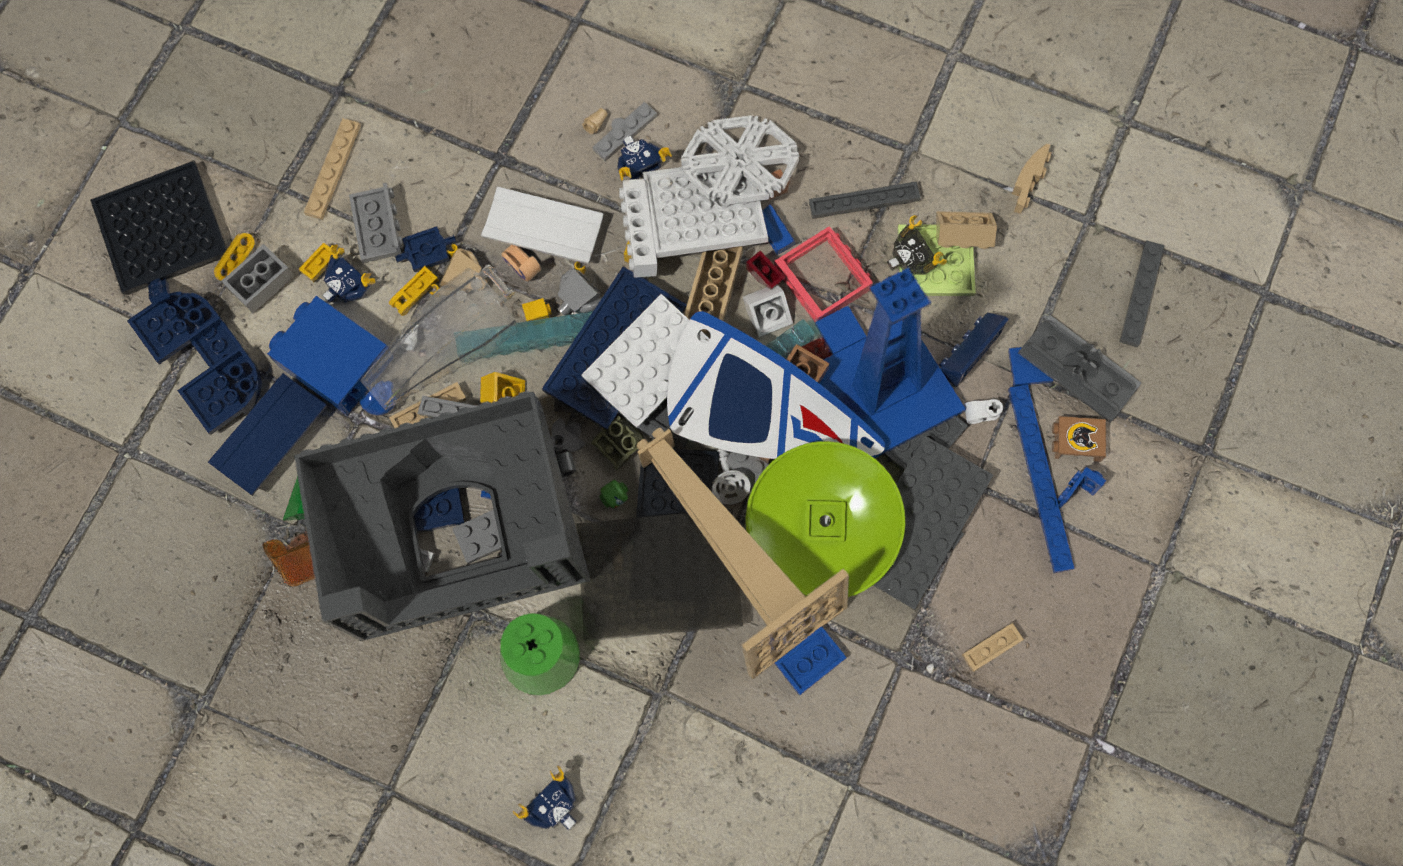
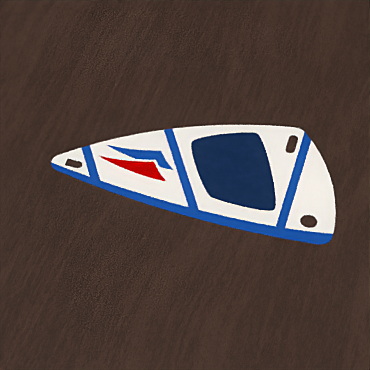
M696 312L689 320L677 344L668 380V418L670 429L675 434L722 450L776 459L781 454L797 446L823 441L847 444L866 452L870 456L883 452L885 448L884 440L821 384L778 353L707 312ZM702 329L708 330L711 334L707 342H701L697 337L698 332ZM688 407L693 408L694 412L684 426H680L678 421ZM862 437H867L874 442L871 449L861 443L860 439Z

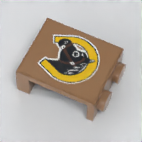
M1059 416L1053 422L1052 434H1055V441L1052 442V452H1055V459H1059L1061 455L1093 457V461L1101 462L1106 457V419Z

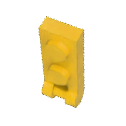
M424 266L390 299L389 305L393 308L396 307L398 313L405 316L410 308L432 288L431 285L439 281L438 277ZM403 298L406 299L407 301L402 304L401 300Z

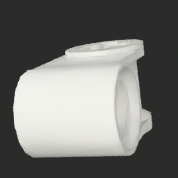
M996 399L971 401L964 404L967 424L997 420L1003 410L1002 403ZM990 407H993V410H997L996 413H993L992 410H989Z

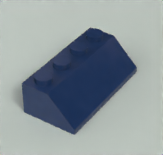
M988 312L984 317L979 316L974 323L975 328L972 331L968 330L962 337L964 341L961 344L957 343L951 350L953 354L950 358L945 357L939 365L949 382L956 387L962 382L1001 335L1009 320L1007 317Z

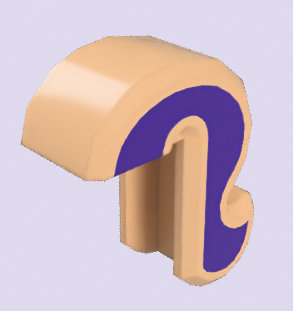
M510 245L501 253L504 261L525 281L529 282L541 270L537 260L533 256L529 257L519 246Z

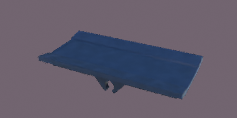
M282 373L210 458L208 463L253 496L327 405Z

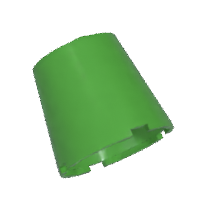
M535 613L519 616L509 623L502 634L500 645L502 670L509 682L522 692L531 695L551 694L566 686L575 675L580 661L579 643L569 626L557 618ZM535 642L537 648H533V650L531 651L529 645Z

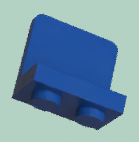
M1087 467L1082 472L1078 470L1069 481L1068 485L1070 486H1067L1057 500L1060 501L1058 504L1059 508L1068 501L1077 486L1094 495L1106 482L1102 474L1095 470L1092 471Z

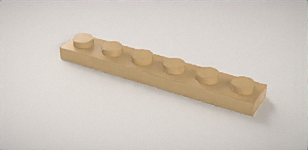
M342 118L304 210L305 215L323 220L361 127L359 122Z

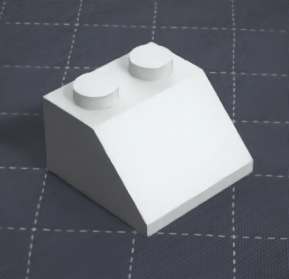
M779 285L775 286L772 290L766 287L742 297L747 314L758 337L793 324L784 291Z

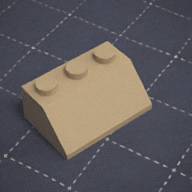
M936 212V239L941 247L959 246L961 248H970L974 246L981 249L995 247L997 224L992 213Z

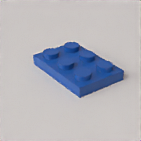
M821 626L775 662V666L800 696L847 657Z

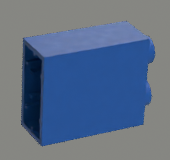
M315 296L310 303L304 302L296 309L293 316L295 321L286 332L279 331L273 336L269 343V349L271 350L267 354L279 368L348 416L395 357L385 343L318 296Z

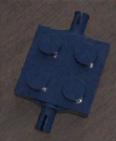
M435 226L402 238L405 252L395 255L397 263L408 259L414 272H418L424 266L430 268L449 261L447 245L457 241L454 235L443 238L438 227Z

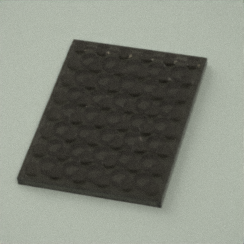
M727 509L733 516V509ZM688 513L577 523V533L591 580L580 584L584 641L743 627L740 587Z

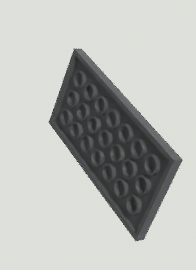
M925 436L896 484L901 494L905 511V532L899 554L888 572L873 586L915 610L994 475Z

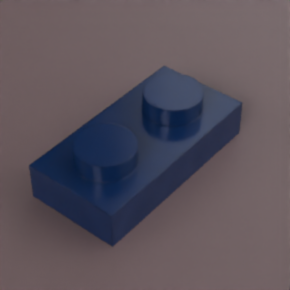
M166 278L153 280L148 285L149 300L153 305L170 297L169 283Z

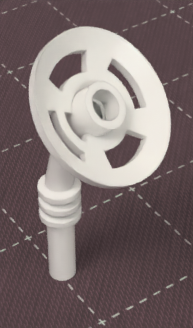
M719 449L717 452H719V461L721 462L723 473L714 480L712 493L722 504L732 505L739 503L748 495L750 481L744 473L735 470L730 471V467L725 461L729 453L726 450ZM741 479H743V480H744V483H745L743 490L741 489V488H742ZM717 483H719V493L716 490ZM735 492L737 494L735 497L725 498L726 494H733Z

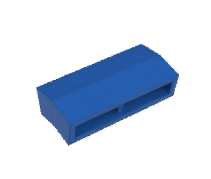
M771 204L762 210L768 242L775 253L779 255L794 246L796 242Z

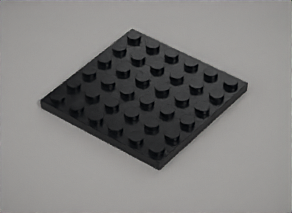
M194 160L90 199L123 295L145 288L153 280L168 279L220 259L227 250L197 163Z

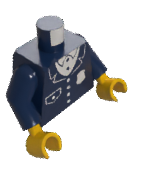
M628 136L623 140L625 147L621 149L617 170L621 181L626 176L629 177V180L639 179L643 177V172L660 169L661 159L664 162L666 161L665 157H672L667 147L661 149L652 143H647L644 139L635 142L632 136Z
M331 245L330 253L332 255L330 256L324 276V282L329 289L322 296L329 303L337 296L345 303L363 298L370 285L375 284V279H369L371 273L361 275L343 257L339 258V255L344 253V249L339 248L337 252L338 245Z
M557 766L559 770L557 775L550 771L553 780L527 807L520 803L517 804L522 808V811L520 813L513 811V814L534 827L543 829L556 828L561 823L569 831L577 823L569 814L575 808L573 804L575 802L573 785L564 775L561 767Z

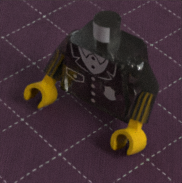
M916 215L910 217V225L907 224L894 242L892 252L894 258L887 261L892 271L901 267L902 270L909 268L912 274L926 275L935 269L937 264L945 265L947 262L946 259L939 261V258L944 254L937 252L934 255L918 229L914 230L915 227L922 225V220L914 224V220L917 218Z

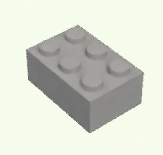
M263 244L221 282L253 314L291 280L294 275Z

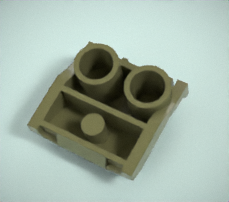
M618 415L610 424L608 430L603 429L591 444L596 446L614 465V468L618 470L638 450L636 447L637 443L645 438L628 420Z

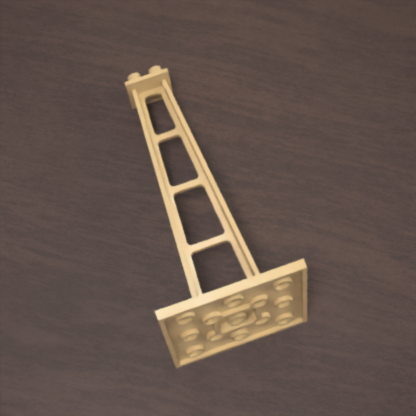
M658 428L652 433V436L655 438L648 443L646 439H642L636 445L639 449L637 453L642 467L645 468L650 463H653L767 625L742 644L747 672L754 679L818 628L823 627L847 609L849 575L842 569L805 597L672 449L675 444L670 429L664 432L662 428Z

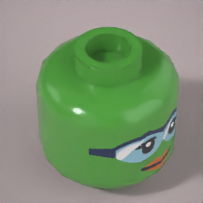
M612 480L600 489L601 494L599 498L607 508L615 509L628 500L627 492L629 490L624 482L619 483L616 480Z

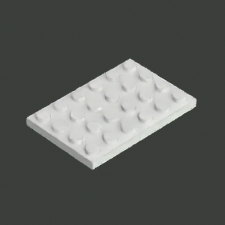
M660 294L581 376L633 426L638 428L667 399L671 363L679 339L689 319ZM700 330L697 334L698 339L701 342L709 341V338Z

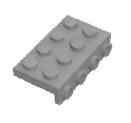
M386 182L383 183L382 188L349 194L362 263L401 254V247H404L402 237L398 235V231L401 228L399 221L395 219V215L398 212L395 203H392V198H395L392 187L389 188Z

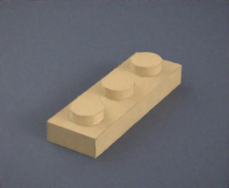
M1011 623L962 654V657L972 672H974L1024 639L1014 624Z

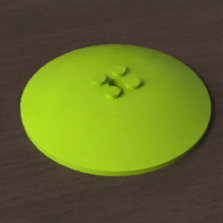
M829 441L812 442L786 451L763 470L749 496L746 509V531L805 597L842 569L849 575L848 597H851L873 586L888 572L894 563L903 542L905 511L901 494L895 481L875 458L847 444ZM824 515L831 518V524L827 527H823L820 524V518Z

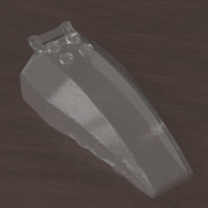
M490 264L486 265L479 273L466 268L438 289L417 311L361 379V383L383 409L386 410L405 400L411 394L421 391L422 388L429 384L438 382L442 377L453 374L457 369L466 364L469 365L488 355L518 332L516 321L504 304L513 297L515 292L512 288H508ZM489 277L503 294L498 296L486 283L485 278Z

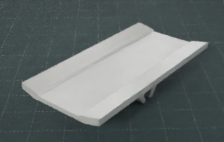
M497 187L481 237L589 264L602 223L603 213Z

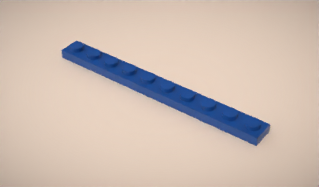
M1027 384L1010 387L1008 392L1053 573L1073 570L1074 565L1029 386Z

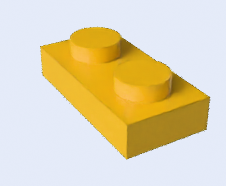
M323 242L299 268V271L315 282L327 269L330 256L332 255L330 247Z

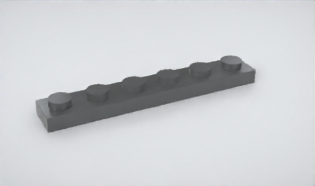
M916 181L809 199V206L813 219L920 201V193Z
M1147 240L1144 243L1119 340L1120 343L1138 347L1140 344L1164 249L1162 244Z

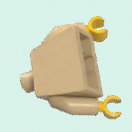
M452 244L451 247L454 251L448 250L452 259L439 284L441 287L439 288L437 284L431 285L433 289H437L435 292H429L435 298L440 295L459 296L469 294L473 286L483 291L487 284V280L478 276L482 267L479 265L474 254L461 248L458 249L456 244Z

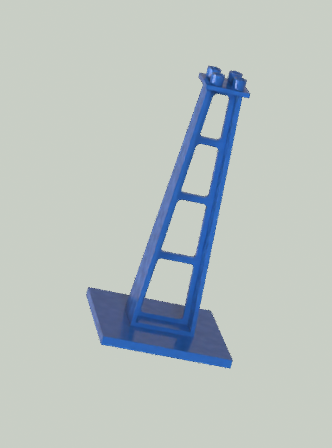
M909 268L870 287L877 300V305L867 338L824 359V361L829 363V369L819 383L850 408L884 440L885 448L883 452L873 455V458L893 450L895 447L914 439L916 436L933 429L966 410L921 339V309L929 306L931 302ZM867 437L860 439L863 445L871 449L874 444L873 441Z

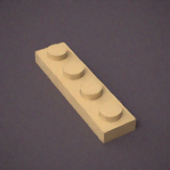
M458 382L429 396L460 403L467 400ZM419 401L389 418L394 428H398L401 424H413L419 422L420 419L431 417L417 414L421 403Z

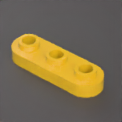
M240 233L234 238L214 269L216 279L222 281L245 261L255 244L252 235ZM242 239L245 240L244 245L241 244ZM232 254L235 255L234 260L231 259ZM222 269L225 270V275L223 276L221 275Z

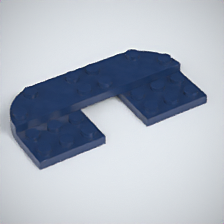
M181 291L170 293L169 298L154 305L150 304L127 320L159 365L190 343L193 344L209 366L207 370L177 391L208 434L212 435L241 413H248L256 404L262 388V379L258 367L216 310L200 295L182 293Z

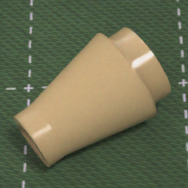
M600 108L585 118L582 124L584 130L589 134L598 132L603 121L608 116L607 112Z

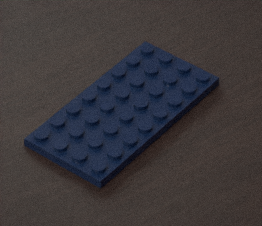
M623 266L543 386L542 391L605 430H608L619 411L581 375L660 294L682 314L687 304L642 277L634 278L633 272Z

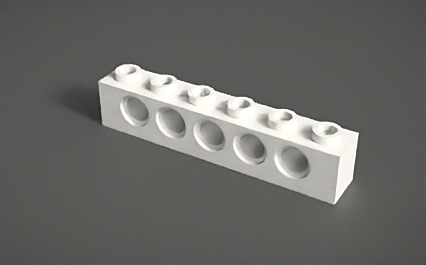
M623 180L622 188H619L620 199H623L621 211L625 213L623 225L627 227V230H625V240L629 241V244H627L628 256L631 255L629 269L633 270L634 278L657 276V259L645 180Z

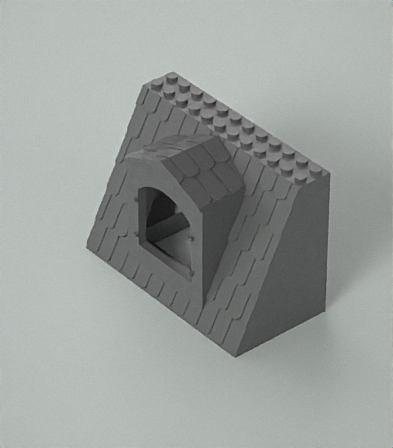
M524 391L519 393V396L502 397L496 402H483L477 407H464L458 412H445L436 418H423L417 423H404L398 428H385L380 430L379 433H366L361 435L360 438L353 440L343 439L338 444H324L319 449H306L301 451L300 454L294 455L322 622L360 641L591 581L543 408L534 392ZM473 488L490 494L503 557L426 577L414 518L417 511L429 499L450 489Z

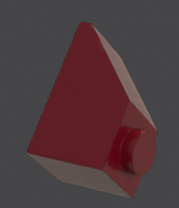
M761 250L746 262V270L760 284L770 290L785 279V276Z

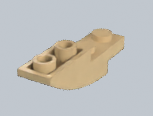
M1045 144L1036 151L1021 170L1012 194L1018 196L1014 212L1021 214L1023 208L1028 207L1030 197H1027L1028 192H1032L1034 184H1038L1040 178H1044L1047 170L1044 164L1049 162L1051 152H1048L1050 144Z

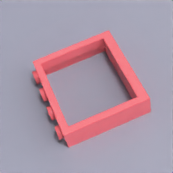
M830 226L775 260L774 263L785 276L783 281L814 322L852 303L869 292L873 284L870 274L864 272L860 261L857 258L854 259L850 248L841 242L839 234L835 233ZM828 241L861 286L821 311L788 265Z

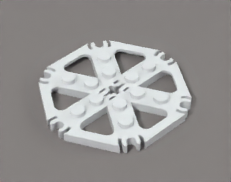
M753 115L712 120V123L708 122V129L701 126L700 131L697 129L683 153L681 162L684 176L709 200L711 196L712 201L721 197V204L726 202V205L768 200L769 197H774L773 190L781 193L782 188L784 191L799 162V152H797L796 142L771 120H769L768 124L767 118L763 122H758V116H755L753 119ZM731 128H746L738 143L723 131ZM767 134L774 136L782 144L758 148L761 140ZM703 142L709 143L718 152L694 156L697 148ZM780 163L787 165L780 179L775 178L763 167L764 165ZM722 171L715 185L711 188H708L697 178L701 173ZM742 175L759 190L755 194L740 196L735 195L733 192Z

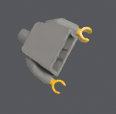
M578 261L575 262L574 268H571L561 276L558 296L564 302L558 307V310L564 316L571 310L580 314L592 312L604 296L584 275L586 267L584 265L582 268H579L580 262Z

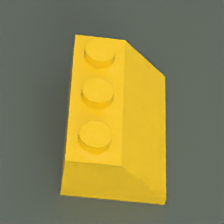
M498 372L481 377L480 403H492L499 401L502 397L519 396V393L525 391V380Z

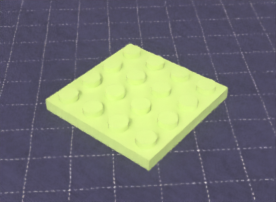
M898 225V250H908L911 252L910 258L906 262L903 261L898 253L899 272L909 268L926 296H975L973 246L970 248H961L959 246L941 247L936 239V225L915 227L903 238L901 235L909 225ZM913 239L915 244L910 245L908 241ZM937 252L944 254L939 258V261L946 259L945 265L937 264L928 271H924L923 268L934 260V255Z

